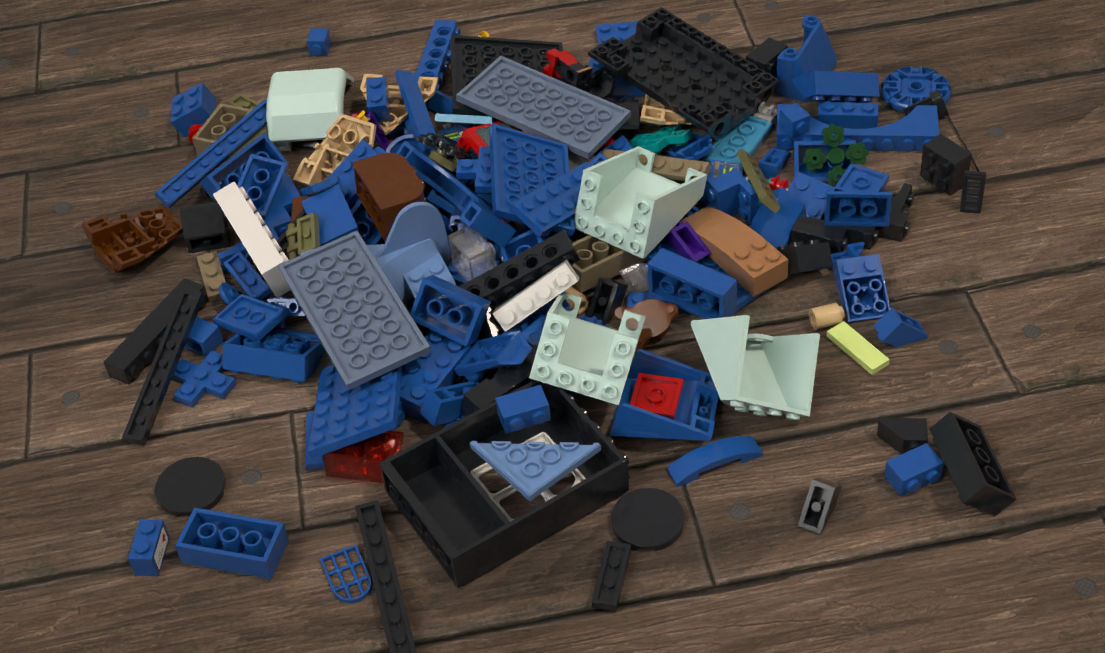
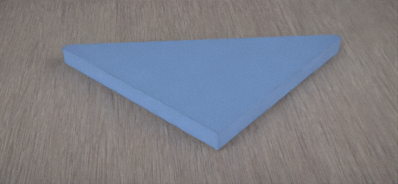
M492 441V443L470 442L471 449L529 501L601 451L599 443L579 445L577 442H560L559 445L545 444V442H526V444H511V441Z

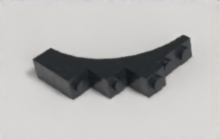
M904 183L899 193L892 198L889 227L825 226V220L798 216L791 230V243L803 241L807 245V241L819 239L820 243L829 242L830 252L834 254L846 250L848 244L864 242V248L870 250L873 243L878 242L879 237L901 242L904 235L909 234L911 223L908 222V206H912L915 194H912L913 185Z

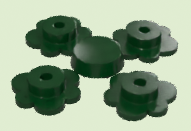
M830 124L828 128H824L821 132L824 137L823 142L833 147L828 151L827 157L824 153H821V149L816 148L813 150L809 148L805 152L806 157L803 158V162L807 164V169L810 171L816 168L821 169L826 160L830 164L836 165L832 171L827 173L829 177L827 183L832 187H835L840 180L837 176L841 178L847 170L839 166L843 163L845 157L850 160V163L863 165L866 163V156L869 154V151L865 149V145L862 142H858L856 145L850 144L849 150L845 153L841 148H838L839 142L844 141V129L841 126L836 127L834 124Z

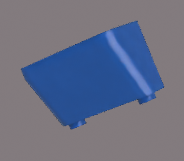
M805 15L802 20V27L804 28L802 47L800 50L787 48L777 58V79L780 82L776 87V95L810 102L813 99L804 98L792 84L791 79L812 71H833L837 64V55L821 20L816 16Z

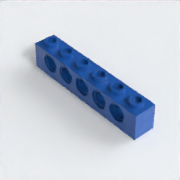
M435 20L415 75L417 83L419 77H438L436 90L441 92V85L445 82V73H448L449 62L451 61V35L461 34L456 20Z

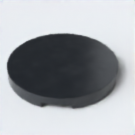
M189 457L171 464L161 473L155 485V495L160 507L168 514L180 517V515H190L194 507L210 510L221 500L224 495L226 478L222 468L215 461L204 457Z
M655 488L636 489L622 496L615 504L611 514L612 529L621 543L631 544V549H655V551L670 546L680 537L684 526V511L679 501L666 491Z

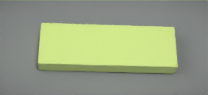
M844 321L827 331V337L871 375L889 365V358Z

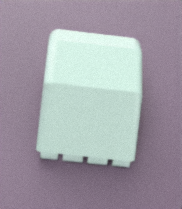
M341 68L276 72L272 75L267 96L266 120L269 139L279 152L292 151L291 142L324 140L327 137L326 132L341 114H344L346 83L351 85L354 82V78Z

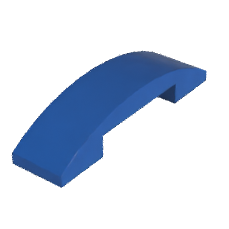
M751 436L730 437L694 449L669 465L667 471L676 487L698 480L699 473L737 459L742 464L762 457L763 453Z

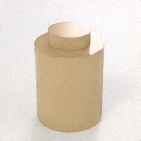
M837 303L809 309V318L814 330L838 325L845 317L842 306H839Z

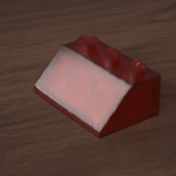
M387 431L324 454L323 462L326 476L383 483L379 463L402 451L404 433Z

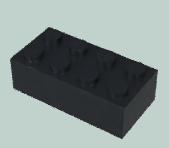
M949 412L930 428L933 443L939 449L942 455L941 460L948 468L950 480L956 485L959 492L958 497L964 505L974 507L982 513L986 512L996 516L1017 500L980 425Z

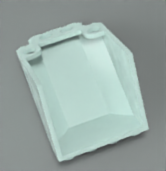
M748 315L691 321L692 330L723 403L735 407V411H753V415L767 416V414L772 416L786 415V419L800 420V417L810 416L820 334L811 333L775 337L764 334H748L750 319Z

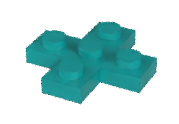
M681 125L663 126L656 133L638 134L630 142L632 148L639 146L658 154L664 147L675 144V146L687 144V141L693 135L691 129L682 130Z

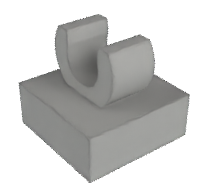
M762 102L753 117L774 124L777 120V109H775L774 105L768 107L765 106V102Z

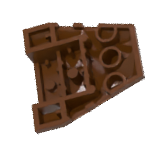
M166 207L140 210L137 216L127 217V213H121V218L108 220L107 216H102L82 223L87 238L92 242L94 253L114 274L133 267L183 233L182 223Z

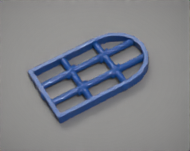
M357 545L320 558L331 586V591L338 600L344 603H355L367 597L372 588L371 575L368 573ZM356 550L360 560L352 563L348 553ZM344 554L348 563L346 566L339 568L335 558ZM332 559L335 568L333 571L328 572L324 562ZM362 564L367 576L358 578L354 569L356 568L355 566ZM350 568L354 581L346 583L342 573ZM337 573L342 584L334 588L330 576ZM368 579V588L364 592L361 584L362 581ZM357 584L361 595L352 598L349 586ZM344 589L348 598L338 595L337 591Z

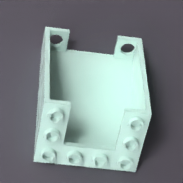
M639 146L583 170L574 218L575 229L643 259L703 196L707 174L688 168L685 183H676L651 172L655 153ZM641 154L647 157V165H643L640 162Z
M562 292L558 295L547 313L529 378L619 405L646 316L625 310L618 331L576 318L582 297ZM565 299H571L575 307L571 311H566L562 306V302ZM629 318H635L639 323L637 329H628L626 321Z

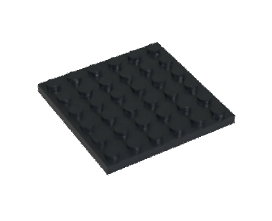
M451 35L452 114L489 116L456 101V94L498 57L503 56L542 73L545 65L550 64V61L546 58L547 51L554 48L559 52L563 51L562 42Z

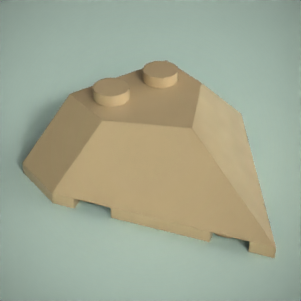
M364 74L360 89L366 101V79L383 77V75ZM419 77L418 85L424 102L435 94L438 77ZM388 85L390 121L378 122L385 136L409 116L399 86Z

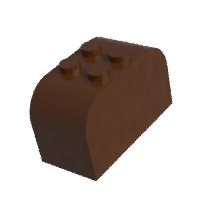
M382 153L352 162L357 196L385 242L396 216L404 207L414 202H426L424 197L425 185L422 178H418L416 169L410 166L405 157L396 153Z

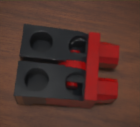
M555 48L548 50L546 58L550 61V64L545 65L542 73L587 92L593 68L589 65L583 66L567 50L561 52Z

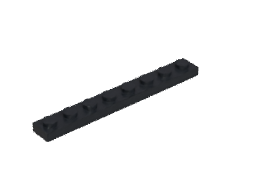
M181 291L123 433L122 439L125 442L146 445L204 299L202 292Z
M376 500L357 505L355 509L390 653H417L379 502Z

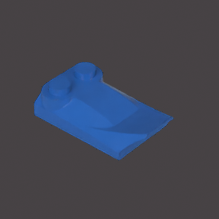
M520 330L478 340L454 368V371L458 376H465L469 382L479 381L484 377V372L498 367L521 365L531 352L532 346L528 344Z

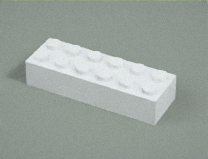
M232 182L213 194L276 298L290 291L278 268V265L289 260L283 251L279 253L282 249L276 239H270L273 235L267 225L262 227L265 222L259 212L254 214L257 209L251 199L246 201L249 196L244 188H238L236 183Z

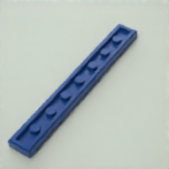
M263 100L156 191L155 197L168 208H171L197 186L201 180L267 125V100Z

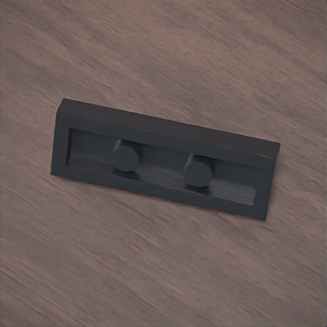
M607 541L592 598V608L617 611L630 559L631 544Z

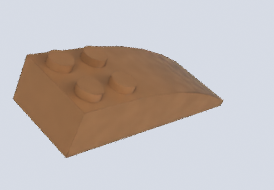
M707 206L681 220L683 223L687 221L712 252L709 257L732 278L736 279L753 297L788 278V259L761 235L736 218Z

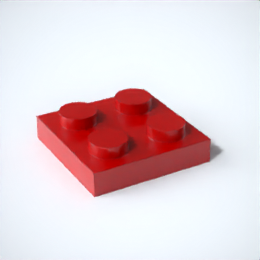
M639 373L630 405L675 420L684 386V379Z

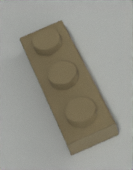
M217 251L196 256L209 302L221 300L219 286L222 283H226Z

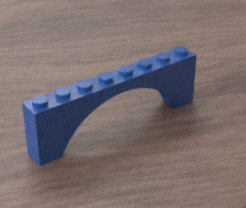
M777 104V149L793 150L794 141H823L824 137L821 132L824 128H828L829 124L820 122L811 116L809 131L792 138L779 125L780 109L792 104ZM917 105L904 118L881 127L868 129L843 128L844 141L856 140V144L862 142L868 151H923V145L939 135L937 105Z
M405 140L396 154L405 157L410 166L416 169L417 176L435 188L463 212L459 218L465 224L504 248L516 230L503 218L495 216L493 209L457 179L447 168L428 157V154Z

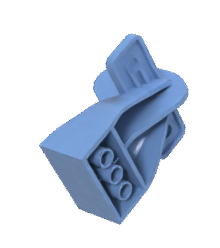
M414 202L407 205L396 216L385 244L367 245L404 306L412 298L416 299L423 278L435 275L456 285L447 268L450 262V247L444 221L438 209L430 203Z

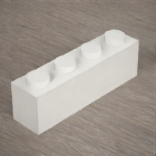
M565 260L495 309L493 315L506 332L578 282L579 276L569 262Z

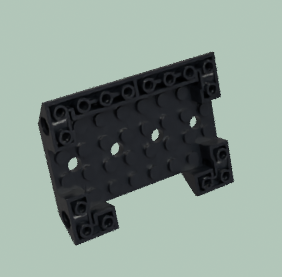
M662 7L639 20L636 33L623 42L615 37H611L588 52V56L715 139H718L758 111L759 105L762 102H767L780 82L779 79L770 73H767Z

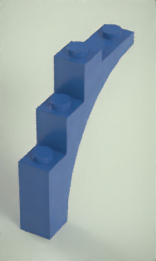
M285 172L267 217L264 219L265 224L262 225V227L267 225L273 235L270 239L275 238L276 241L288 228V224L291 223L293 198L301 197L287 172ZM242 241L232 248L218 253L224 274L229 272V270L223 263L239 251H241L250 264L254 263Z

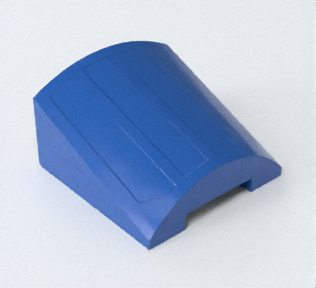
M637 349L619 405H617L610 436L710 441L715 425L714 417L719 398L711 374L654 353ZM639 373L684 379V386L675 420L630 405Z

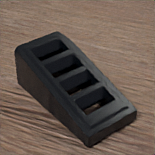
M965 170L960 212L981 213L986 172ZM968 180H977L981 182H969Z

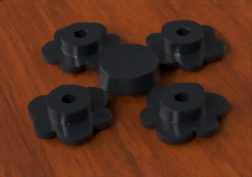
M428 132L427 135L420 134L421 137L415 136L417 141L427 146L438 147L449 156L457 159L469 157L464 147L457 144L452 147L450 142L439 138L433 133Z

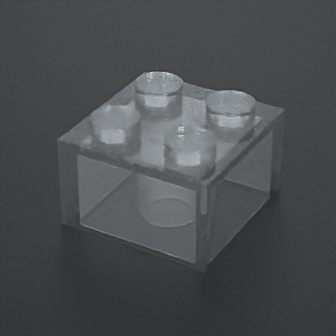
M466 226L448 235L453 267L467 282L497 266L494 260L495 249L490 242L487 243L484 240L482 234Z

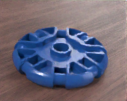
M909 66L899 68L894 73H889L881 83L880 92L883 100L889 106L893 105L895 110L904 113L903 108L930 97L929 93L936 90L940 91L946 105L951 97V86L943 75H938V72L933 69Z

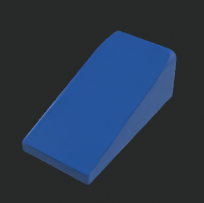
M771 148L758 162L764 177L767 179L776 178L782 171L791 152Z

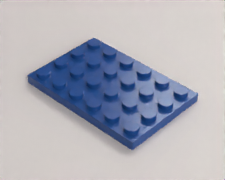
M492 123L489 128L493 214L500 218L525 224L510 210L511 205L570 171L568 147L564 143ZM574 217L552 231L559 233L565 230L567 235L572 236L575 231Z
M403 365L350 390H347L334 366H328L321 370L308 453L312 459L397 428Z

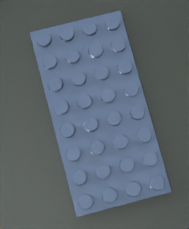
M503 56L498 57L456 94V101L532 135L567 144L568 151L587 159L631 117V111Z
M358 231L278 265L279 271L347 390L353 389L431 352L428 342Z

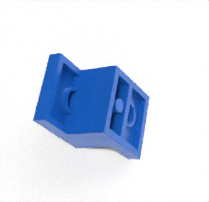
M736 169L715 178L709 172L703 196L699 199L698 204L704 208L710 206L732 217L739 214L741 219L751 225L758 210V195L754 187Z

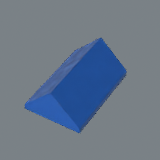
M250 154L237 187L244 188L249 196L246 201L251 199L257 209L254 214L259 212L263 219L267 217L288 164Z
M784 188L772 190L780 205V209L774 213L761 202L750 225L752 230L761 235L776 249L779 246L787 245L791 237V230L805 207L802 201Z

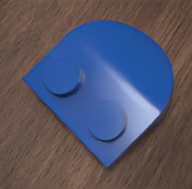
M695 133L687 141V144L683 146L673 145L666 149V156L698 161L713 152L712 139L709 135L703 137L699 133Z

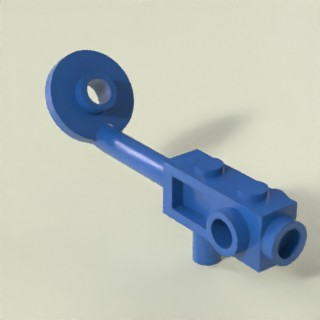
M222 283L219 286L220 297L226 305H229L240 296L238 291L228 283ZM287 297L268 299L269 304L286 309L288 317H306L295 297L294 299H287ZM286 317L277 324V328H286Z

